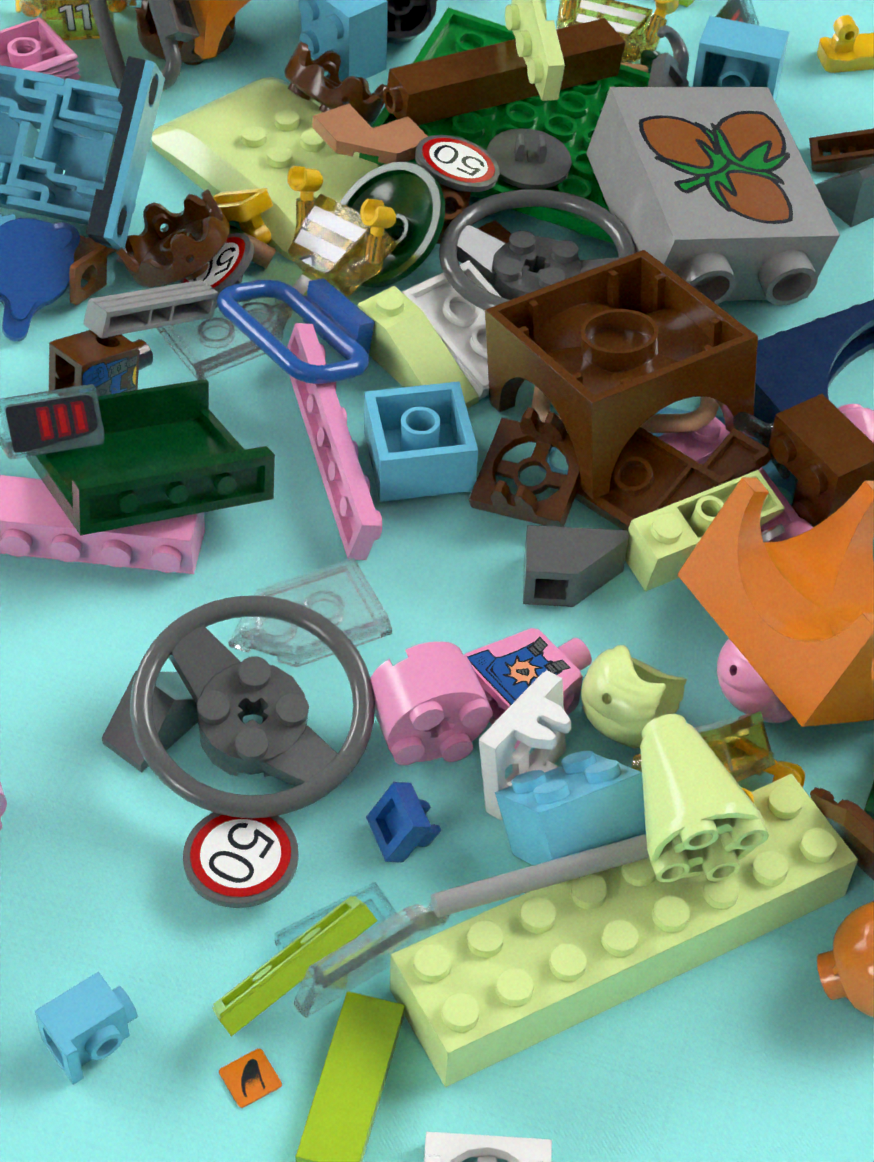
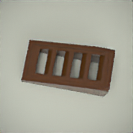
M874 128L809 138L812 171L844 173L874 163ZM823 152H831V155L823 156Z

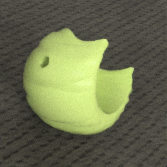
M617 645L613 649H607L602 652L588 668L581 689L583 710L587 719L601 734L622 745L640 748L643 740L641 731L648 722L659 716L675 714L677 712L679 703L684 698V685L687 679L662 673L632 658L626 646Z

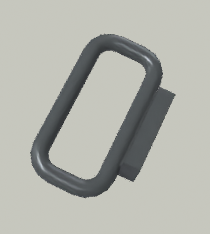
M89 0L113 82L116 88L120 89L126 66L106 1ZM148 0L166 61L165 68L161 72L165 78L162 91L173 85L180 75L182 60L177 41L188 42L200 36L189 0Z

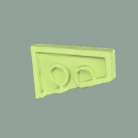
M512 0L511 4H508L505 9V23L509 31L512 30L515 36L519 57H523L526 62L528 79L531 84H535L542 101L558 100L565 63L554 20L546 21V0Z

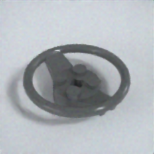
M526 189L495 194L465 208L462 213L449 223L444 231L439 248V259L443 273L450 285L464 299L485 311V309L634 254L636 250L633 239L625 226L612 213L600 205L565 192ZM521 207L560 209L580 215L601 227L613 240L618 251V258L580 260L578 257L579 248L574 242L569 240L558 241L549 237H538L527 231L514 232L509 237V243L506 244L472 225L489 215L508 209ZM469 260L489 284H492V287L501 297L482 289L471 281L461 269L459 262L464 263Z
M259 595L236 596L212 601L185 613L172 622L158 635L144 654L136 671L130 698V716L136 743L142 756L156 776L174 793L202 809L241 818H266L294 812L315 803L337 788L349 776L361 759L371 736L375 713L374 693L368 669L358 649L347 635L329 619L304 605L286 599ZM264 617L296 625L322 641L341 663L347 674L352 692L353 712L351 725L338 753L335 752L307 725L309 704L304 692L292 676L276 666L269 665L261 657L252 656L241 662L206 627L234 618ZM168 658L197 704L201 747L211 762L230 775L238 776V772L250 775L264 773V777L274 776L295 787L265 795L233 794L199 782L173 761L158 737L153 717L154 688L159 673ZM258 715L262 717V723L259 724L257 721L251 720L245 724L243 723V717Z

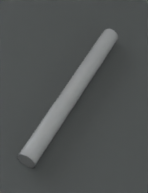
M646 834L431 894L433 910L439 918L649 858Z

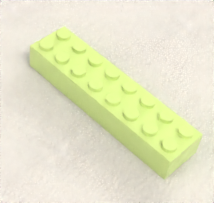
M790 774L751 792L754 797V805L762 815L769 832V837L764 843L739 860L741 868L734 876L716 882L707 880L706 875L680 878L672 882H660L655 876L650 859L646 858L530 891L392 953L390 961V991L397 1003L405 1005L404 1016L444 1086L447 1087L844 897L858 859L793 774Z

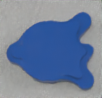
M18 218L0 225V302L4 305L2 331L9 340H23L27 336L30 322L35 313L41 308L54 303L68 288L70 281L69 269L74 263V252L80 242L79 232L73 225L66 222L49 223L34 218Z

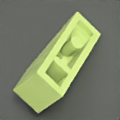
M392 286L358 303V308L375 321L369 356L403 387L460 381L466 407L469 408L478 403V394L424 312L398 288Z

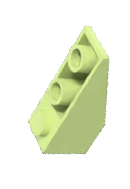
M759 470L631 520L628 529L625 561L645 592L679 578L678 572L742 477L757 478L769 491L762 506L760 527L784 511L785 507Z

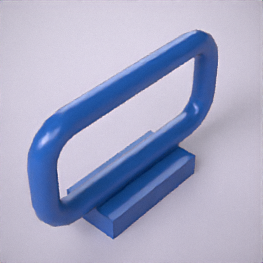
M324 278L309 281L306 296L287 283L269 279L234 284L225 287L218 294L217 306L221 313L287 374L297 380L311 384L332 383L357 377L363 374L369 366V352L375 321ZM258 298H275L283 301L303 318V322L313 324L315 332L347 360L325 365H313L303 362L240 306L238 302Z

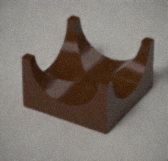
M645 250L485 309L490 404L498 412H502L515 406L518 390L525 380L538 387L552 403L566 427L578 460L582 490L591 499L609 493L614 466L632 435L651 416L672 403L691 397L713 398L723 412L726 430L731 432L735 428L745 435L753 432L758 336Z

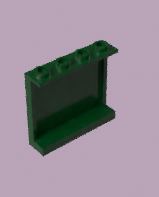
M207 379L92 397L98 422L97 429L94 432L23 452L80 536L274 499L275 454L267 446L244 449L209 410V382Z

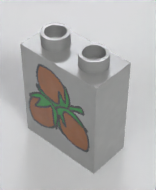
M610 87L586 154L610 213L628 230L633 239L636 252L647 251L716 305L723 301L768 300L774 305H789L808 298L809 294L816 287L818 277L840 235L769 88Z

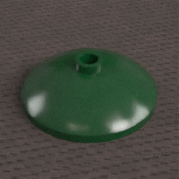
M409 162L388 163L371 170L348 190L335 211L334 215L366 230L357 240L359 245L343 265L346 272L365 246L369 247L371 226L364 225L360 217L363 202L366 199L382 200L384 207L392 208L396 214L394 225L384 229L378 261L375 263L369 262L366 256L349 279L355 284L376 288L391 285L404 279L426 260L439 239L445 218V199L442 189L437 180L428 171ZM330 230L329 243L346 251L352 240Z

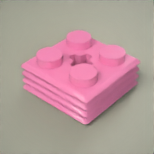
M38 17L0 31V65L49 74L64 80L66 78L80 79L81 76L78 74L80 69L77 67L79 62L76 60L78 55L44 19Z

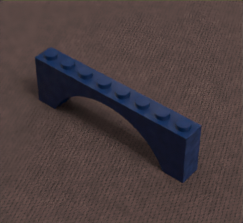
M874 299L758 340L753 422L759 426L769 439L777 413L819 394H823L829 400L828 388L834 378L853 360L874 349Z

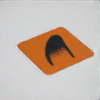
M255 1049L219 1069L221 1078L240 1108L248 1106L282 1086L281 1080L261 1049Z

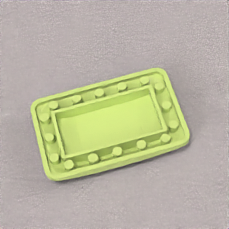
M274 77L256 80L169 121L153 131L152 146L204 191L208 189L212 196L221 192L267 188L273 206L261 213V217L271 233V241L268 244L275 248L283 257L297 262L302 261L299 258L309 254L314 257L319 256V254L294 242L301 229H303L302 200H300V191H294L288 184L287 175L289 169L292 166H303L308 169L318 170L323 176V184L318 191L314 192L313 207L317 206L335 214L339 203L348 190L362 176L380 167L376 163L359 158V152H354L353 157L335 153L312 128L313 116L322 113L319 110L321 103L313 98L306 100L299 97L288 89L290 85L288 82ZM313 222L312 229H303L329 242L330 229L316 222Z

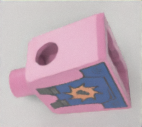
M534 628L464 654L471 662L491 706L493 714L489 722L492 725L546 670L562 678L564 711L569 715L579 704L583 679L580 671L592 663L589 649L579 638H573L557 648L539 629ZM517 740V742H516V744H515V747H514L515 750L517 749V747H518L519 744H520V741H518V740Z

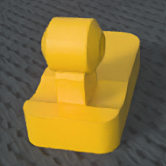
M843 15L836 19L833 24L835 31L833 37H822L819 40L817 56L823 68L830 73L874 69V33L858 34L859 28L850 15Z
M267 188L221 192L213 195L228 222L231 220L237 221L242 231L265 244L270 243L271 233L261 217V213L273 206Z

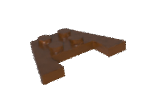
M639 427L628 440L616 461L611 475L609 493L591 499L582 490L580 483L575 499L620 529L628 530L631 520L759 470L771 460L770 449L733 428L706 462L700 464L647 430Z

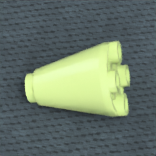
M679 714L659 716L643 727L641 731L643 740L640 745L647 850L655 876L660 882H672L680 878L706 875L707 880L713 882L728 879L739 872L741 868L739 860L743 859L768 839L769 832L760 811L692 725L687 724L685 718Z

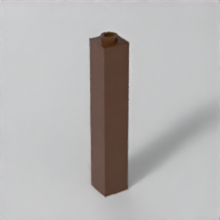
M605 18L556 29L565 63L560 90L618 76L626 42ZM516 39L391 68L389 69L387 88L384 90L383 98L386 109L389 113H393L397 120L409 116L418 126L538 96L539 93L535 84H531L528 79L526 62L523 57H519L516 49Z

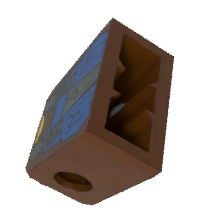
M91 330L49 342L48 400L80 395L96 397L138 390L139 370L151 365L153 362V354L149 345L141 339L132 342L122 334L101 339Z

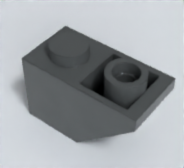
M527 525L524 552L523 604L574 607L623 572L628 545V530Z

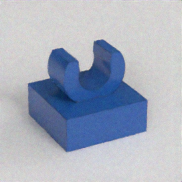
M393 782L366 816L385 862H404L416 846H429L441 832L439 825H430L426 813L431 808L430 804L418 798L412 783Z

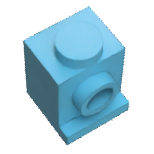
M99 972L35 1010L42 1041L73 1085L84 1078L81 1066L91 1060L104 1059L119 1048L122 1041L130 1036L128 1023L138 1017L137 1011L124 989L118 986L112 990Z

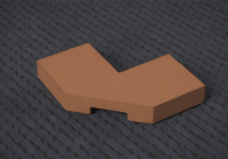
M350 104L313 116L312 128L335 153L352 157L354 152L379 157L378 162L385 164L415 159L418 143L428 137L409 116L372 128Z

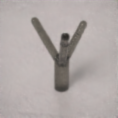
M746 412L736 414L733 419L734 428L759 440L763 446L768 448L774 423L768 424ZM770 452L771 461L783 479L789 478V470L783 464L777 462Z

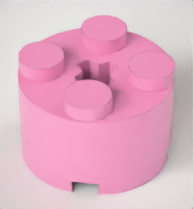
M440 641L422 643L406 649L405 651L409 658L392 666L390 659L381 664L370 678L374 693V714L395 762L399 765H409L415 762L431 761L442 757L447 762H455L468 756L473 750L472 741L484 731L493 712L471 662L467 656L462 654L460 647L453 643Z

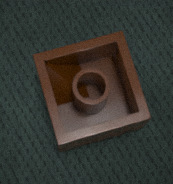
M819 394L775 415L768 449H770L775 460L783 464L796 477L791 506L800 518L805 519L813 527L820 524L843 506L864 481H874V443L823 394Z

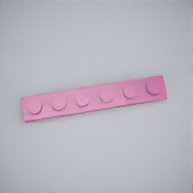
M295 323L287 348L303 362L313 365H325V348L323 344L319 343L313 324ZM289 375L347 559L367 560L374 541L378 540L381 536L382 516L378 510H375L370 495V481L368 476L363 474L358 459V445L356 441L351 439L347 427V413L345 408L340 406L336 394V382L311 384L297 380Z

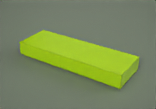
M350 896L213 1004L214 1007H212L217 1018L228 1033L233 1036L378 920L365 903L355 896Z
M350 991L346 992L295 1156L296 1162L363 1161L404 1019V1004Z

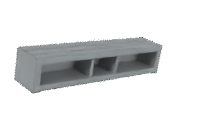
M198 280L88 299L83 324L103 339L206 318L210 319L213 318L219 292L206 285L204 281Z

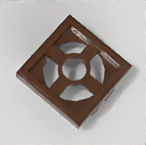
M530 407L524 412L521 421L501 418L468 499L471 507L545 526L564 527L581 483V475L576 453L563 421L555 413L548 412L545 422H542L537 411ZM528 442L536 443L531 457L525 458L519 463L502 460L504 455L514 447ZM552 447L557 448L565 456L568 465L567 475L551 471L547 460ZM530 466H540L545 469L546 477L538 485L526 486L519 481L522 471ZM496 475L514 479L515 485L518 488L516 495L511 493L510 487L505 481L499 480L496 482ZM548 488L558 490L549 498L537 501L535 496Z

